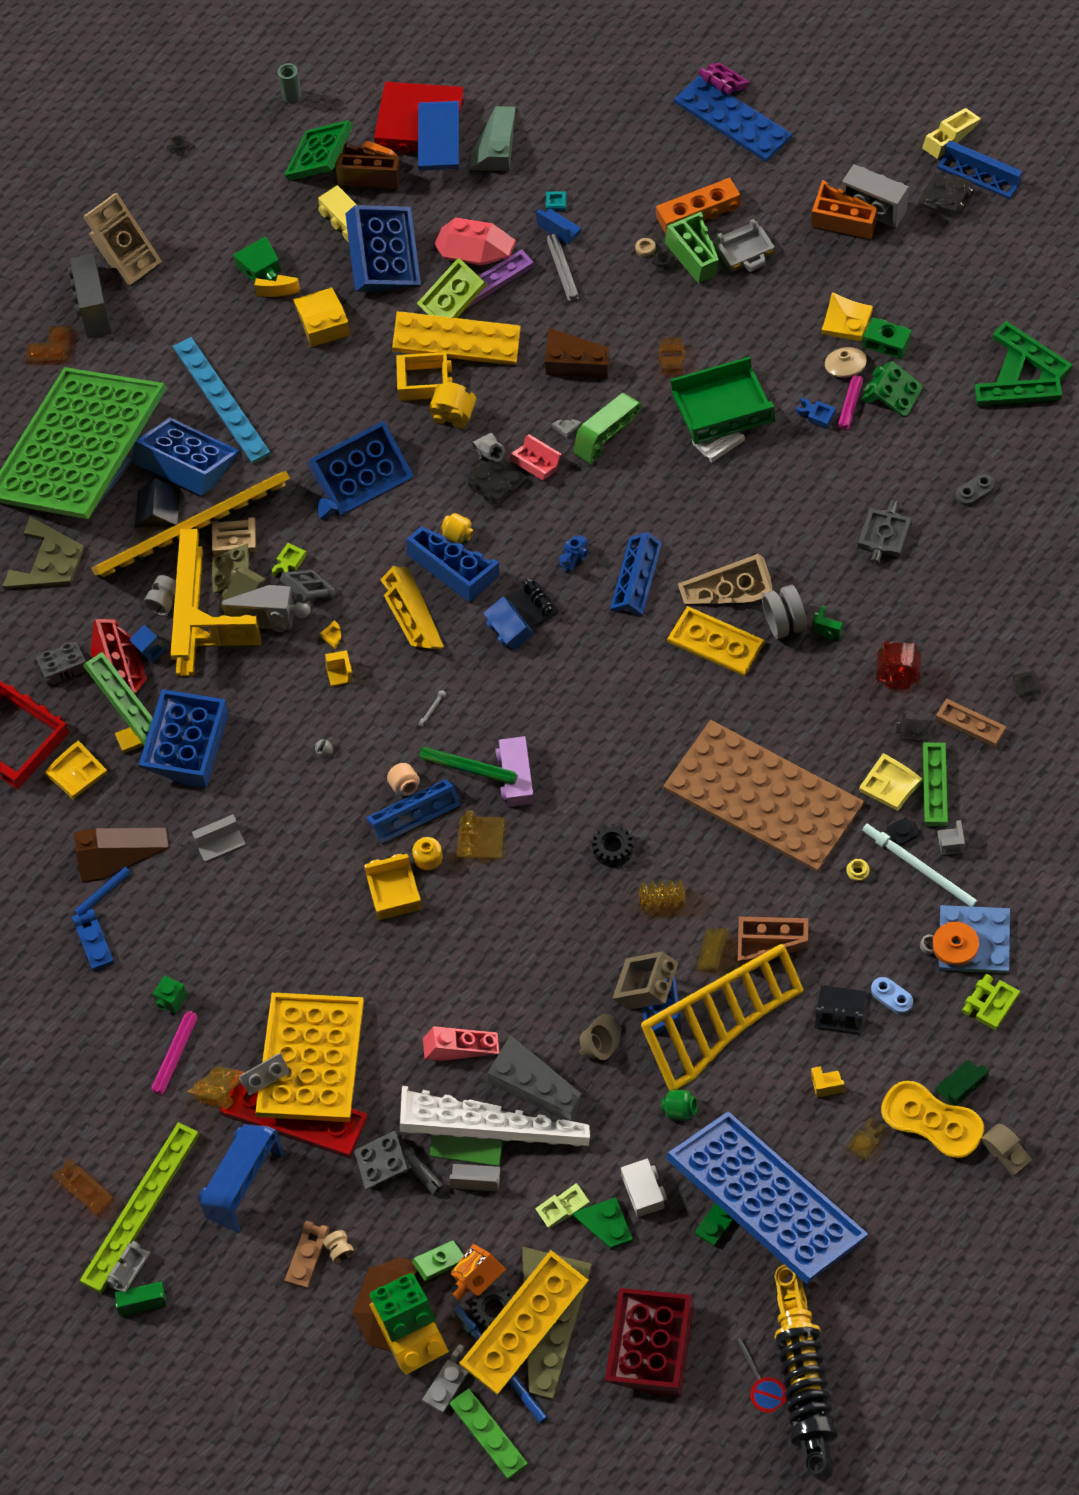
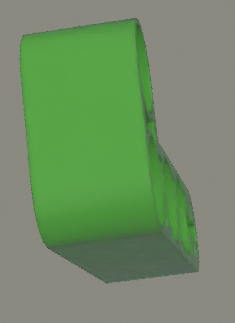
M625 393L620 394L581 425L576 435L574 455L593 465L594 459L601 455L603 443L630 423L640 412L642 404Z

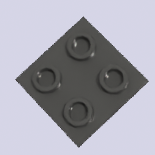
M77 642L65 643L58 649L45 651L36 657L47 685H54L62 681L60 673L65 681V671H68L70 678H72L70 669H72L74 676L85 673L84 670H86L83 667L86 661Z
M396 1130L354 1150L366 1190L372 1187L375 1189L377 1185L389 1182L390 1178L395 1179L396 1175L408 1173V1169H411L410 1162L404 1158Z

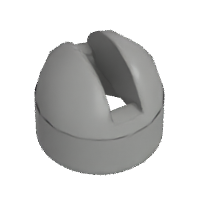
M325 739L319 740L315 745L316 754L322 758L330 756L333 752L332 744Z
M925 935L920 941V949L924 954L930 955L934 953V935Z

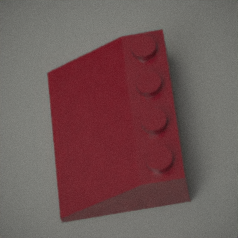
M619 1288L605 1382L657 1396L681 1398L695 1307L692 1296L688 1294Z

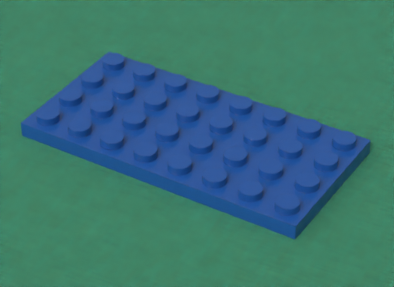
M726 1112L669 1151L665 1158L806 1284L865 1241L868 1236L866 1231L730 1112Z

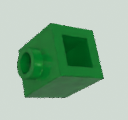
M165 975L152 993L158 1008L175 1014L187 997L184 984Z

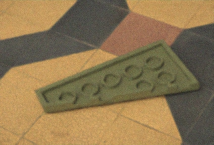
M522 1247L524 1282L548 1253ZM559 1256L585 1278H589L592 1268L591 1263ZM586 1285L528 1356L530 1395L549 1400L554 1399Z

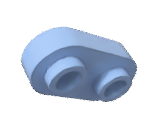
M880 977L873 981L871 986L873 997L897 1014H906L912 1009V996L892 980ZM884 985L887 989L881 990L879 987ZM904 999L905 1002L899 1003L897 1000Z

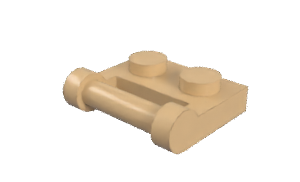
M255 517L243 521H212L213 555L244 544H248V552H256ZM248 529V530H238V531L220 532V531H224V530Z

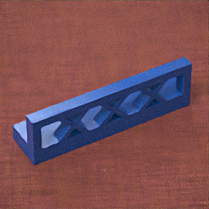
M951 140L946 144L945 155L937 166V169L1009 200L1020 185L1022 177L1021 170ZM950 159L957 163V167L949 168L944 164ZM962 169H974L976 174L968 176L964 174ZM990 176L994 182L984 183L981 177ZM1006 183L1011 185L1012 188L1009 192H1005L1000 189L999 185Z
M649 532L629 538L610 606L611 611L618 612L627 609L634 615H643L662 542Z
M444 779L366 817V819L373 827L379 842L382 844L460 806L461 803L454 786Z

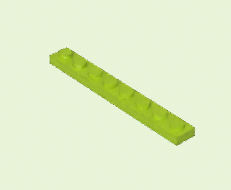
M179 1122L177 1123L81 1277V1284L100 1294L103 1293L108 1284V1274H110L117 1262H122L120 1257L127 1248V1245L135 1241L198 1139L199 1133Z

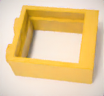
M446 352L396 355L399 401L432 399L438 385L407 386V370L442 368L443 382H452V377H448V373H452V361L447 360Z

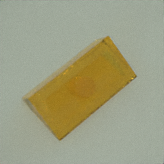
M716 928L706 930L696 966L697 971L718 975L729 937V929Z

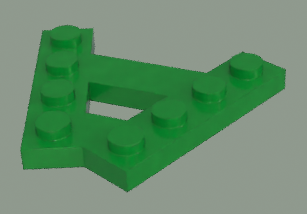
M1005 321L992 336V339L1008 349L1005 361L996 383L975 384L976 405L988 406L1062 400L1060 381L1072 370L1073 364ZM1025 361L1042 371L1039 379L1018 381Z

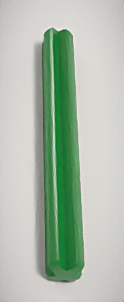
M423 747L419 753V757L422 760L504 783L515 784L518 779V775L514 771L431 748Z

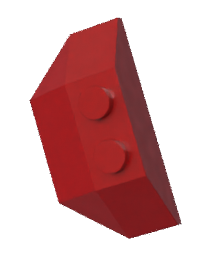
M95 619L90 651L92 658L103 652L133 693L136 694L147 680L138 648L130 641V635L118 626L119 623L115 619Z

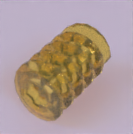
M678 879L676 886L672 880L668 881L667 886H665L663 880H660L658 887H656L654 881H651L649 888H647L644 881L641 882L639 888L640 911L643 904H646L648 910H651L653 903H655L657 909H660L662 903H664L666 909H669L671 902H673L675 908H678L681 901L686 908L685 886L681 879Z

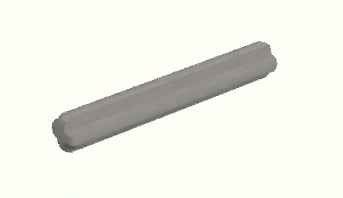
M556 234L548 235L547 242L568 301H575L579 298L559 238Z

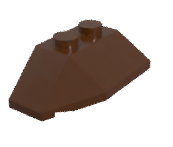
M398 1257L368 1269L353 1309V1315L368 1345L391 1352L369 1304L372 1303L369 1294L377 1288L409 1273L414 1274L417 1280L420 1273L412 1263L413 1260Z

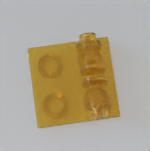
M466 811V814L460 816L457 857L502 858L505 818L477 817L474 811Z
M216 1067L205 1078L197 1081L187 1091V1094L195 1095L199 1103L228 1108L233 1103L229 1091L240 1083V1075L246 1072Z

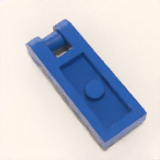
M87 910V913L78 916V914L72 916L92 970L96 971L114 964L94 910ZM91 921L92 926L83 928L82 924Z

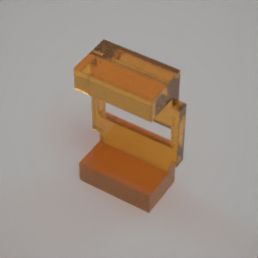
M682 337L661 338L659 363H661L662 375L683 374L684 345H682ZM682 352V356L661 357V353Z

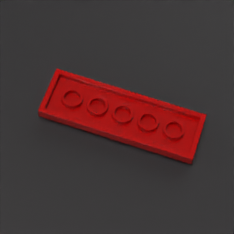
M238 1070L220 1109L221 1115L250 1125L268 1126L277 1130L280 1135L351 1158L368 1119L367 1113L352 1109L350 1122L256 1117L258 1091L249 1096L245 1086L239 1080L240 1075L245 1072Z

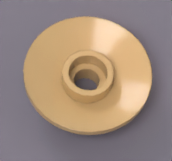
M853 347L837 349L831 352L825 360L827 372L840 378L851 377L860 373L867 364L864 352Z

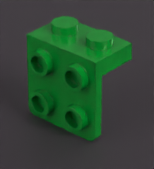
M893 361L883 366H878L872 374L874 376L873 380L864 388L865 394L861 400L870 404L876 399H880L900 416H907L922 390V384Z
M412 1273L401 1276L369 1294L391 1342L436 1321L429 1302Z

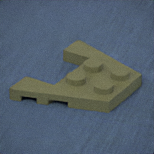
M30 517L24 530V535L43 540L30 574L9 570L3 588H31V586L71 584L82 557L84 546Z

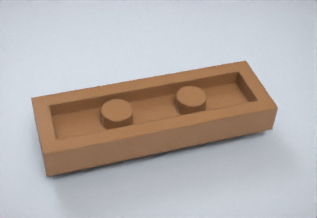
M949 699L944 701L936 715L937 721L996 748L1006 731V726Z

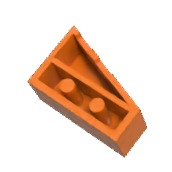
M822 180L812 209V227L871 239L877 221V208L857 197L852 198L844 194V191L841 189L836 190L828 185V182Z

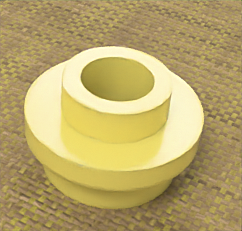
M854 859L847 866V875L854 881H863L869 875V866L862 859ZM860 868L862 872L856 873L854 869Z

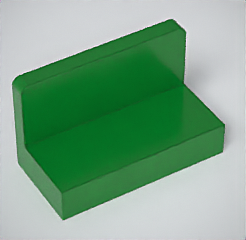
M162 1281L127 1289L126 1293L122 1291L115 1292L117 1302L115 1306L120 1317L167 1306Z

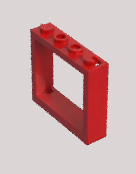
M0 681V701L5 698L54 730L17 772L0 761V778L19 790L69 734L67 723L60 716L52 715L44 705H37L27 694L22 695L13 685L9 686Z

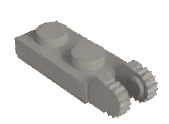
M460 1344L452 1353L450 1360H447L422 1399L423 1403L444 1414L449 1403L453 1400L469 1375L468 1371L456 1364L464 1353L465 1347Z

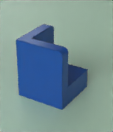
M145 625L130 638V641L152 663L168 649Z

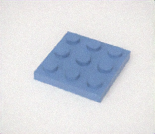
M941 905L940 926L948 922L968 924L975 930L979 938V948L976 957L970 963L956 966L944 964L939 960V970L1009 974L1010 908ZM958 940L952 941L954 944L960 943Z

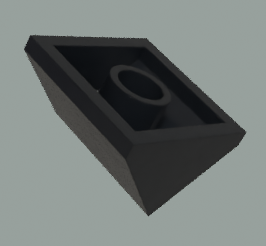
M156 478L138 490L135 527H168L177 525L180 490Z

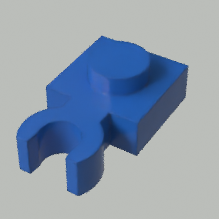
M805 398L801 399V405L805 406V408L796 407L797 415H808L809 422L824 428H828L836 414L835 407L816 401L815 405H813Z

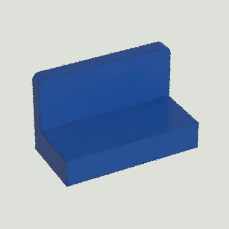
M550 208L546 212L540 209L536 211L537 225L551 234H556L560 240L568 245L581 232L579 226Z

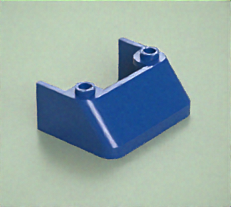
M248 1124L236 1130L234 1141L208 1186L204 1187L199 1194L200 1205L205 1218L237 1233L240 1231L235 1215L238 1205L268 1153L271 1152L280 1157L284 1154L277 1130L268 1126Z

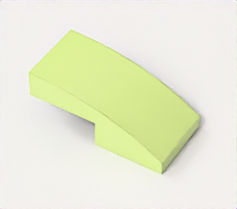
M576 1183L558 1197L553 1195L535 1209L547 1227L551 1228L571 1217L573 1212L582 1210L591 1205V1203Z

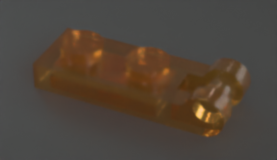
M68 1158L63 1163L64 1166L59 1171L56 1170L52 1177L98 1217L114 1201V1198ZM72 1172L73 1175L67 1179L66 1177Z

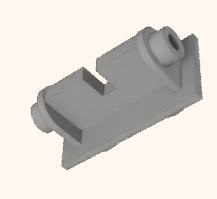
M281 1053L240 1075L239 1080L245 1086L250 1096L290 1073Z
M135 1241L128 1244L120 1257L124 1262L122 1264L117 1262L107 1276L109 1278L107 1280L109 1283L108 1287L126 1293L151 1252L141 1249L140 1245Z

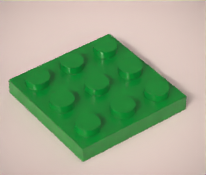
M346 120L306 130L284 176L288 180H294L332 171L346 140L350 136L353 124Z

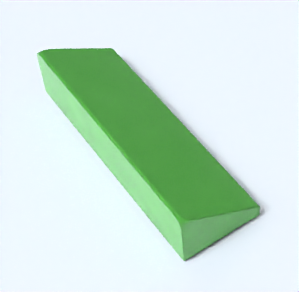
M432 1135L430 1156L499 1166L503 1150V1140Z

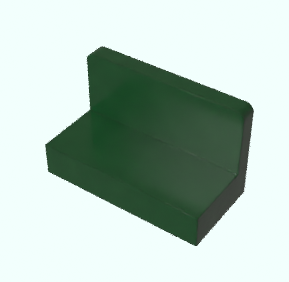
M966 1060L943 1080L935 1090L950 1105L958 1106L988 1079L989 1070L983 1064L977 1068L970 1060Z

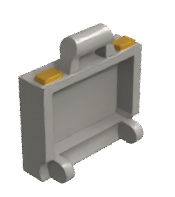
M754 219L750 220L749 224L725 235L719 233L717 238L713 239L714 247L730 272L742 267L752 272L766 266L765 258L775 254L774 245L763 228Z

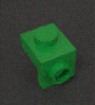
M821 606L820 611L815 612L812 619V624L815 625L814 632L821 634L828 640H833L834 638L840 640L843 623L825 618L826 607Z

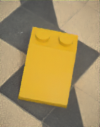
M333 288L293 299L311 347L350 336L348 320Z
M373 1302L369 1304L398 1366L405 1375L449 1352L434 1322L391 1342Z

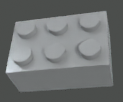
M853 164L842 181L844 194L852 198L857 197L876 207L877 221L897 228L907 212L909 187L901 182L886 178L884 175L869 171L865 167Z

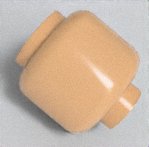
M400 763L390 769L387 775V782L397 795L408 796L417 790L420 778L411 765Z

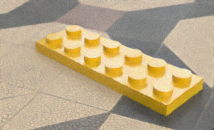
M397 311L392 351L410 354L446 352L447 358L516 365L521 326Z
M550 1250L461 1360L459 1365L498 1395L589 1280Z

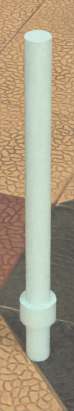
M869 824L863 827L862 831L876 840V844L892 851L970 907L976 904L977 900L890 840L891 837L884 832L880 833Z

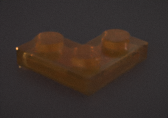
M50 326L48 343H28L27 364L68 363L71 327Z

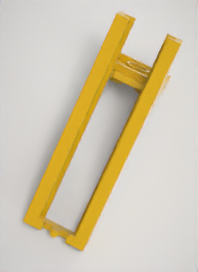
M180 529L171 643V659L176 660L177 657L176 676H194L196 646L261 645V634L256 616L229 617L223 615L212 617L199 610L203 549L202 546L198 547V529ZM199 627H209L210 633Z

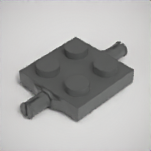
M894 500L890 501L888 510L869 509L858 541V548L873 552L870 560L872 564L875 562V565H878L882 554L900 558L911 525V518L901 516L896 512L899 502L896 500L895 503Z

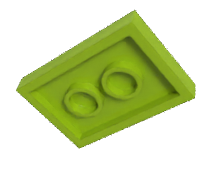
M458 257L417 304L428 315L458 318L487 284Z

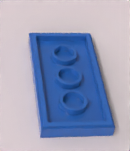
M459 101L419 103V171L459 169Z

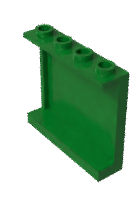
M751 357L670 379L672 395L695 445L776 422L774 405L772 401L768 402L752 369Z

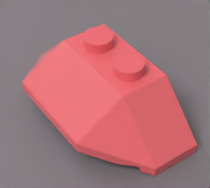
M456 217L440 229L434 245L444 259L456 261L459 257L464 263L475 265L493 263L502 258L508 259L516 244L514 238L492 223Z

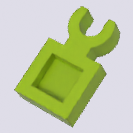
M287 543L277 557L278 564L272 569L273 576L276 577L279 572H289L290 569L296 571L307 556L306 551Z

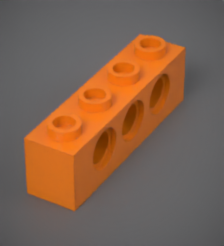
M727 178L657 205L656 218L665 233L668 225L699 212H702L703 221L715 219L724 212H733L740 207V193L731 178Z

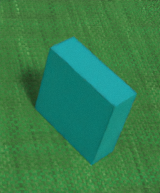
M566 191L546 192V211L549 208L553 211H566Z

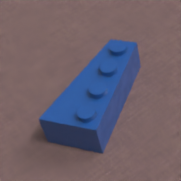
M422 526L407 538L406 554L468 602L473 600L499 577L498 561L494 559L490 561L477 551L473 553L466 550L464 545L457 542L456 544L446 540V537Z

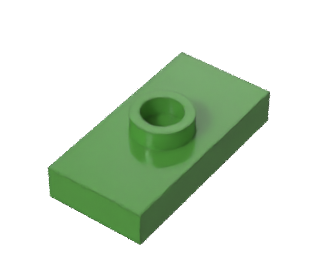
M452 1240L415 1257L412 1263L426 1281L455 1268L464 1255Z

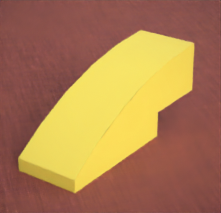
M966 108L943 120L940 123L939 129L926 135L922 149L935 158H940L945 155V147L949 140L958 143L977 126L981 118Z

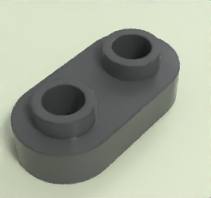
M981 474L963 484L956 491L957 502L963 506H971L994 491V479L989 475Z

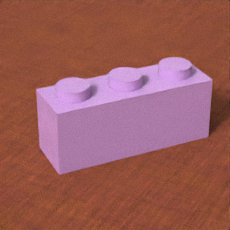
M525 736L499 740L500 748L496 749L497 762L502 761V768L514 771L518 775L515 784L504 783L505 787H500L502 801L507 800L508 807L534 804Z

